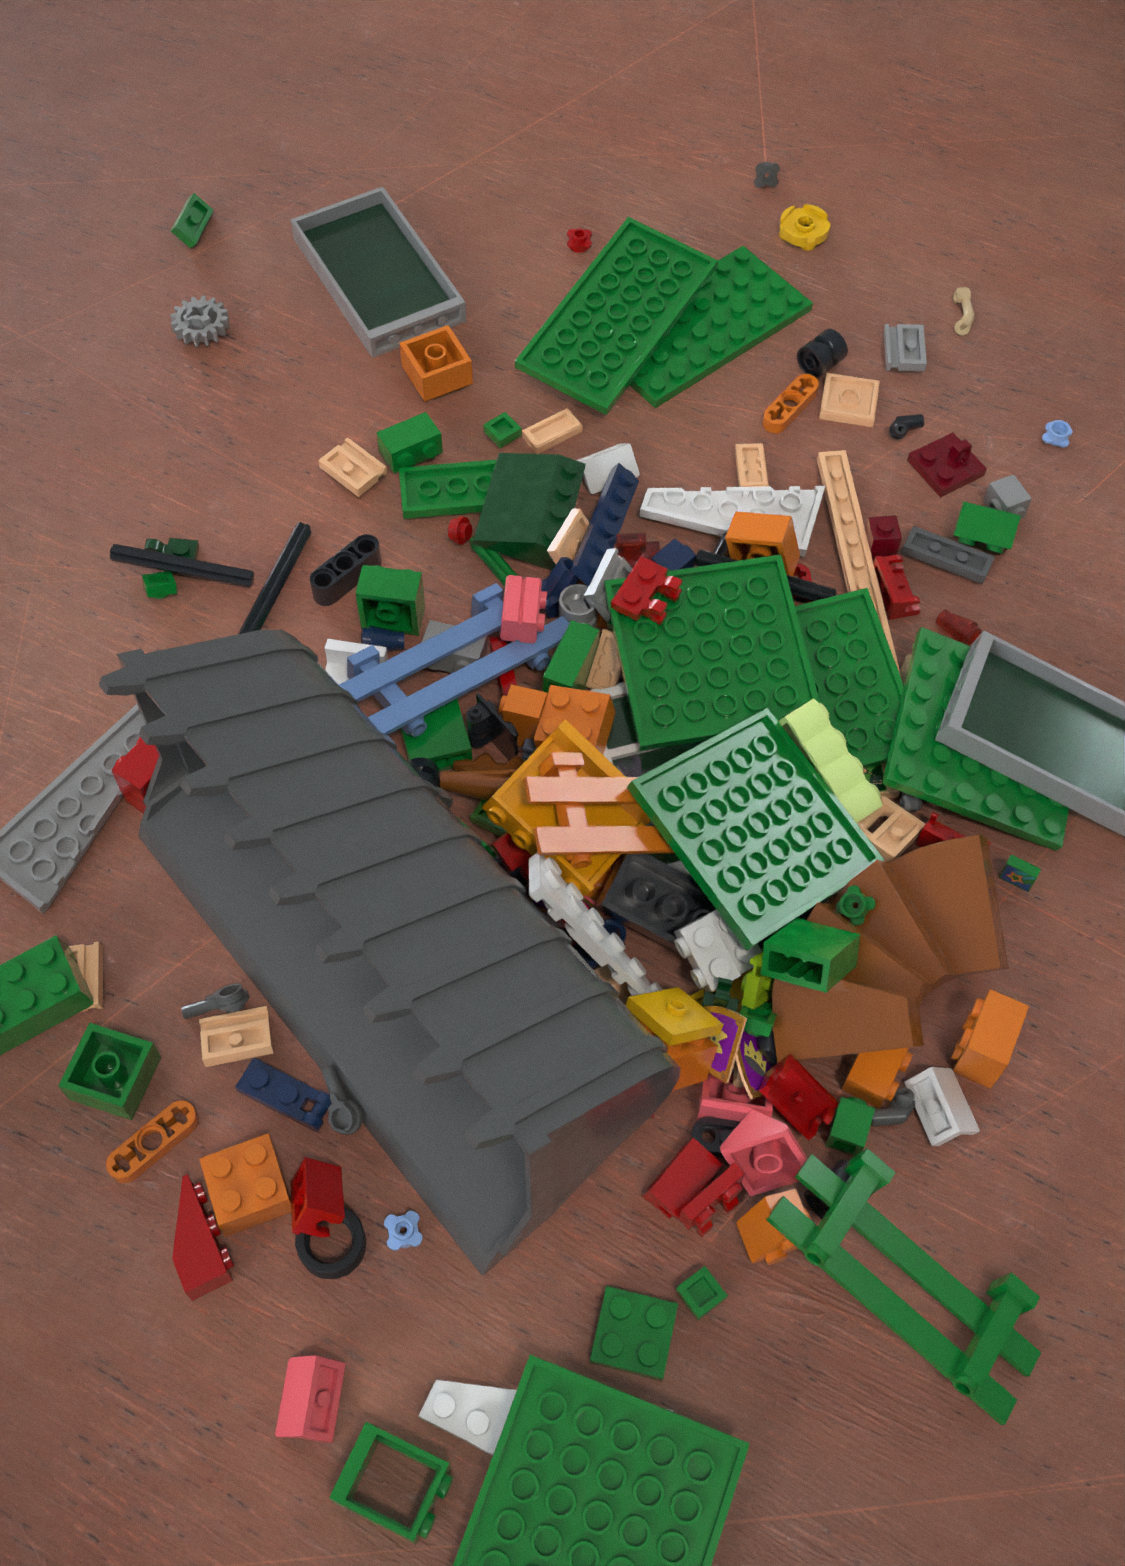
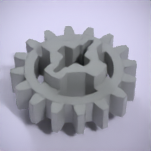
M193 296L191 297V302L181 301L182 307L175 306V313L170 315L172 330L176 334L177 339H183L186 345L193 341L195 347H198L200 342H204L208 346L211 339L218 342V335L225 336V329L230 327L227 309H224L222 302L216 303L215 298L206 301L205 296H202L200 300H196Z

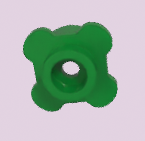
M852 885L848 887L847 893L837 902L836 910L839 914L849 917L853 925L859 926L865 922V916L869 910L875 908L876 901L873 897L865 896L861 892L860 887ZM855 902L859 904L858 908L856 909L853 907V904Z

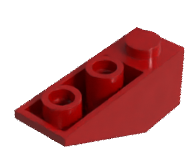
M187 1174L182 1177L172 1261L186 1295L193 1301L232 1282L233 1279L229 1269L234 1268L235 1265L227 1247L222 1249L219 1247L216 1236L221 1235V1230L218 1227L215 1216L213 1214L207 1216L203 1204L208 1202V1198L200 1182L194 1184Z

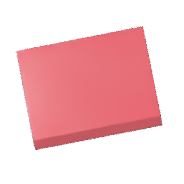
M711 1073L708 1074L707 1080L702 1081L697 1121L703 1117H716L741 1122L751 1109L772 1117L773 1104L764 1095L750 1100L745 1087L738 1088L733 1085L732 1073L729 1083L721 1081Z
M753 1109L720 1145V1151L728 1164L731 1166L733 1163H736L745 1173L741 1184L750 1197L799 1182L795 1175L807 1159L787 1124Z

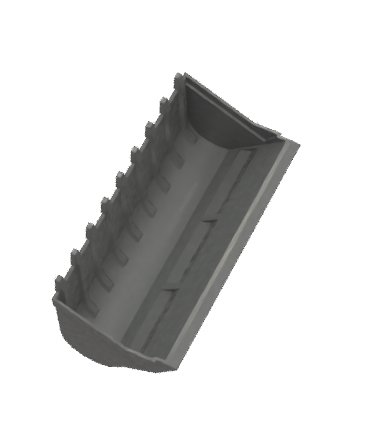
M282 629L257 630L150 653H144L142 649L118 653L117 657L122 668L102 676L99 686L106 695H134L146 724L141 726L139 736L147 745H154L159 755L143 800L146 809L140 823L139 838L318 1067L323 1070L327 1067L335 1066L346 1098L356 1102L362 1110V1123L479 1273L482 1276L485 1275L544 1223L612 1152L653 1115L670 1095L679 1080L681 1067L667 1053L668 1047L661 1039L652 1036L618 998V991L609 982L603 981L571 946L572 940L567 936L569 933L565 928V923L562 920L556 922L550 915L543 914L525 894L526 889L504 871L481 845V838L472 829L465 827L450 810L453 803L452 797L444 789L435 787L420 777L397 751L395 742L377 729L357 706V700L353 695L335 682L318 663V656L296 637Z

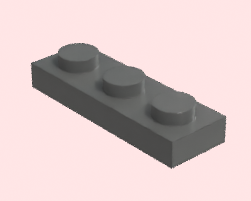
M913 526L902 549V554L981 584L984 583L995 556Z

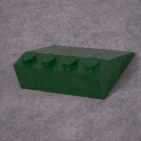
M499 453L472 544L553 570L556 564L547 550L571 510L575 508L586 464L560 454Z

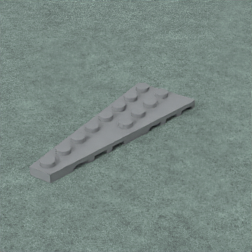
M137 704L0 830V879L42 914L48 910L123 797L111 769L121 756L126 755L136 745L140 738L141 726L146 725Z

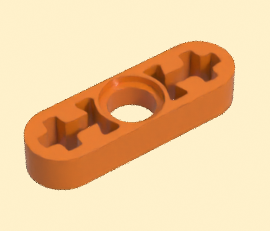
M810 374L797 376L764 411L762 422L764 429L770 433L783 432L816 397L819 386L818 379ZM787 400L795 401L798 405L794 407H789L785 405L784 402Z
M184 1100L171 1103L112 1151L106 1161V1169L110 1176L118 1183L126 1184L134 1181L196 1129L199 1121L198 1114L193 1105ZM179 1112L183 1115L187 1114L186 1118L188 1121L183 1125L180 1122H176L175 1115ZM165 1123L167 1127L170 1128V1130L173 1133L172 1136L169 1137L165 1129L161 1126L162 1124ZM152 1133L161 1134L162 1143L157 1149L146 1150L143 1143L148 1135ZM134 1147H137L142 1156L145 1157L143 1160H140L132 1150ZM121 1159L129 1161L131 1168L127 1172H124L122 1169L119 1170L118 1162Z

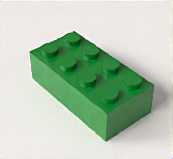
M57 935L0 965V1055L87 1009L94 1003L74 953Z

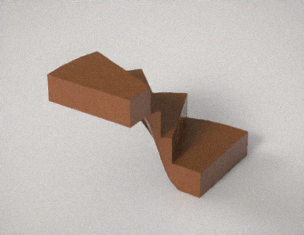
M975 835L951 839L915 849L890 862L876 860L851 879L830 904L817 902L807 921L861 934L857 966L827 993L774 979L772 1012L777 1014L773 1026L777 1062H780L788 1054H791L798 1061L924 1046L919 1008L921 1001L931 991L961 976L1009 969L988 838ZM852 885L860 887L861 892L865 896L873 897L876 901L875 908L869 910L865 916V922L859 926L853 925L849 917L839 914L836 910L837 902L847 893L848 887ZM855 902L853 907L855 909L858 908L859 904Z

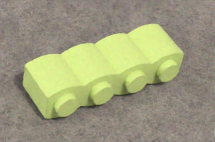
M812 699L778 721L856 823L883 806L878 788L865 779L862 763L848 752L844 735L831 725L828 710L823 704Z

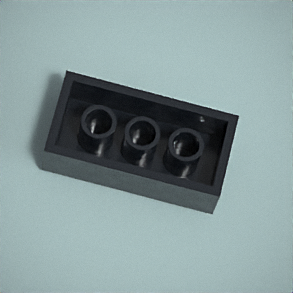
M621 854L594 906L597 910L677 953L679 952L674 942L677 937L674 931L716 909L693 878L649 854Z

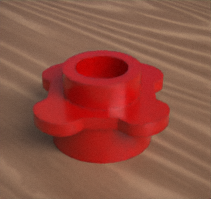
M579 228L567 231V236L569 237L567 246L573 252L583 253L592 246L590 241L592 232L590 230Z

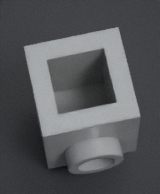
M1013 474L990 483L983 502L989 508L1021 515V520L1027 514L1032 498Z

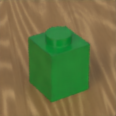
M841 1097L835 1109L825 1146L852 1156L861 1153L865 1147L875 1108L867 1106L868 1104L864 1100L856 1097Z

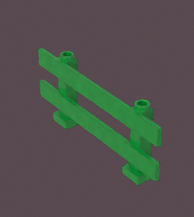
M868 1148L853 1157L844 1168V1171L850 1175L846 1183L813 1154L809 1155L795 1175V1178L830 1207L819 1225H816L783 1196L779 1199L766 1221L800 1249L810 1263L824 1270L950 1380L953 1387L959 1393L968 1396L1001 1426L1006 1424L1017 1399L994 1380L989 1373L998 1355H1000L1023 1376H1030L1041 1352L1013 1327L1019 1315L1036 1307L1040 1296L1010 1272L990 1283L985 1292L993 1299L990 1306L988 1307L867 1202L870 1195L889 1184L896 1173ZM851 1226L975 1333L965 1353L840 1245Z

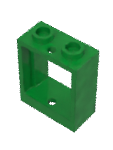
M365 1422L329 1499L333 1503L417 1545L420 1536L425 1539L428 1537L436 1519V1515L431 1513L438 1497L443 1500L445 1499L454 1477L449 1475L451 1470L450 1463ZM378 1443L436 1472L411 1528L352 1499Z

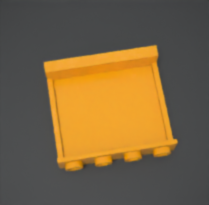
M566 719L481 807L487 812L488 818L494 824L505 829L511 835L513 842L518 847L526 849L532 856L538 852L534 829L536 827L560 826L555 804H528L523 779L525 777H540L538 767L552 752L582 753L584 766L577 772L578 777H626ZM583 804L588 827L646 826L651 822L639 804ZM594 854L591 857L592 864L581 869L572 868L571 863H568L566 860V855L543 856L546 859L551 857L562 871L560 876L567 884L572 882L584 897L594 889V884L620 854Z

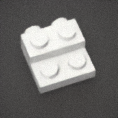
M716 909L674 931L677 937L674 942L678 952L683 958H688L693 968L690 971L692 979L699 989L703 988L705 992H712L717 989L719 977L734 980L740 977L742 973L753 968L754 965L749 964L750 958L762 952L758 944L747 951Z

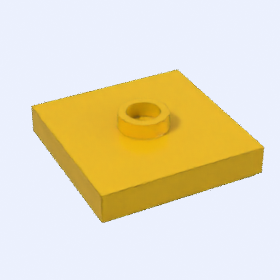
M679 987L630 996L626 1002V1007L668 1046L720 1035L723 1023Z

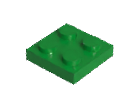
M606 1286L590 1363L663 1381L678 1303Z

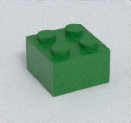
M362 565L355 593L361 629L369 628V625L419 636L425 612L422 572L410 569L400 570L383 566Z
M89 1023L58 1087L71 1101L133 1120L161 1060V1056L152 1042Z

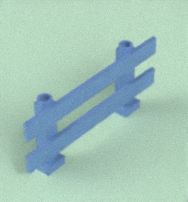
M495 583L472 595V618L380 664V652L374 645L347 657V677L349 680L339 684V686L349 691L357 700V703L374 695L385 709L368 718L383 734L389 735L402 728L407 735L411 734L413 737H417L427 728V724L424 721L426 714L525 662L532 669L536 668L539 671L545 669L551 661L548 650L559 645L569 622L562 616L544 625L543 632H537V639L534 644L520 642L519 640H516V642L507 641L508 645L407 697L397 686L396 683L496 631L500 634L504 603L502 601L503 589Z

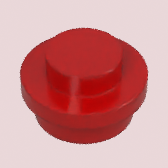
M460 516L450 521L448 537L457 545H464L471 538L473 528L467 517Z

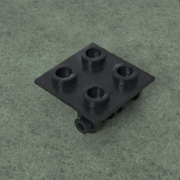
M477 693V704L466 713L468 738L471 747L481 749L492 742L508 761L512 757L518 756V732L511 722H505L499 716L498 709L490 700L486 702Z

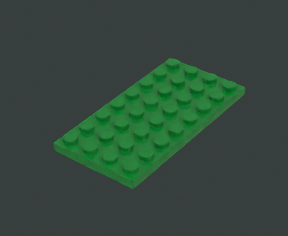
M627 217L516 358L515 368L607 415L717 269L718 260L639 221Z
M741 246L718 260L717 269L654 351L630 386L656 409L812 311L813 302L746 247Z

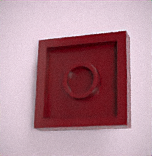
M954 432L910 452L907 458L911 466L940 498L985 476L987 470L971 452L972 445L966 439L961 441Z

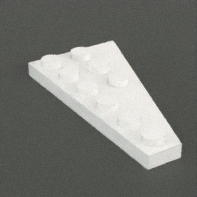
M789 486V490H774L771 487H726V491H711V487H701L700 491H685L682 488H648L640 508V517L722 536L728 532L735 511L792 516L800 556L805 557L825 486H815L814 490H800V486Z

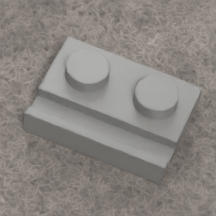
M885 324L883 333L886 371H890L891 368H898V371H925L927 359L924 326L897 324L896 327H889V324Z
M616 548L606 551L585 593V597L592 599V605L607 623L610 620V614L604 591V580L628 577L632 571L627 561L617 555L619 551Z

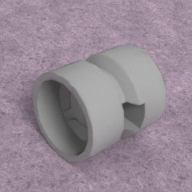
M574 584L566 587L561 592L559 597V618L563 616L569 623L573 620L579 623H587L596 628L597 610L592 605V599L585 597L588 586Z

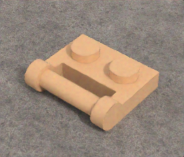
M881 796L880 799L883 806L857 824L884 858V862H890L897 859L920 835L925 823L887 797ZM880 816H887L888 819L873 834L867 830Z

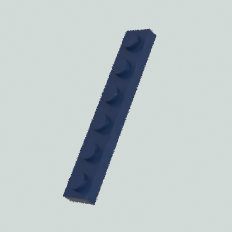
M620 463L611 469L570 569L588 587L606 551L613 549L639 483L635 475Z

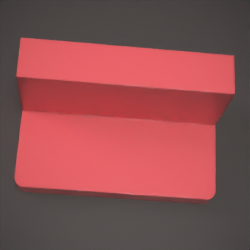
M317 1355L291 1357L288 1360L275 1431L276 1437L303 1438L320 1443H333L346 1363Z

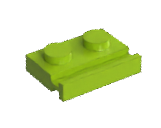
M763 952L750 958L749 964L754 965L753 970L744 976L741 984V991L744 992L741 1005L751 1009L757 1008L772 998L774 978L761 975Z

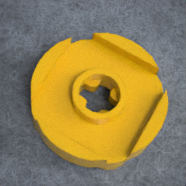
M803 204V208L795 209V205L790 206L781 215L779 237L793 245L800 246L803 250L811 251L815 249L816 245L823 243L829 235L831 224L827 220L828 215L823 209L810 204Z

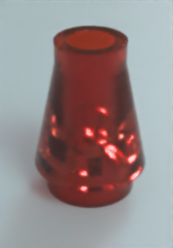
M946 609L936 619V624L951 639L970 646L981 634V629L978 627L977 622L953 614Z

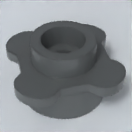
M770 162L759 163L755 168L757 176L754 180L755 186L758 188L762 186L776 187L779 183L777 179V173L780 171L779 164Z

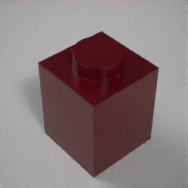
M897 515L868 517L865 531L873 561L876 556L897 555L902 540Z

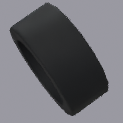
M345 1207V1218L342 1223L349 1228L353 1239L348 1255L342 1260L335 1263H324L317 1260L310 1249L311 1235L301 1232L299 1235L296 1234L295 1247L300 1261L311 1274L321 1279H338L349 1275L360 1265L365 1255L367 1239L361 1221L352 1210ZM321 1221L317 1225L319 1226L320 1224L325 1223L327 1221Z

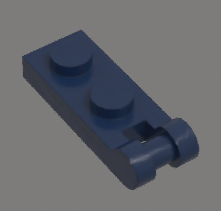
M256 1058L252 1059L235 1086L236 1090L241 1094L314 1132H319L324 1124L322 1119L332 1104L329 1094L317 1091ZM308 1102L315 1104L310 1113L303 1111Z

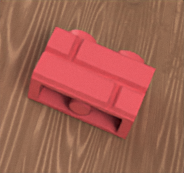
M514 575L506 577L500 638L502 640L515 642L519 640L520 642L534 644L537 639V632H543L545 614L539 613V610L546 607L547 591H541L542 581L540 578L526 577L523 579L522 576Z

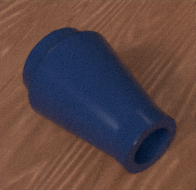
M369 625V628H362L361 644L386 647L387 652L404 650V632H396Z

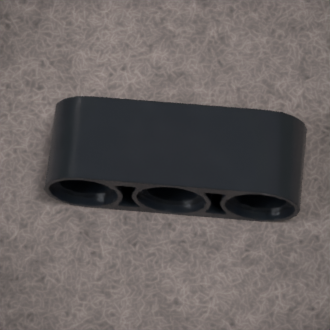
M370 534L358 536L311 573L309 579L313 599L317 604L330 606L358 585L362 565L381 566L380 546L375 536Z

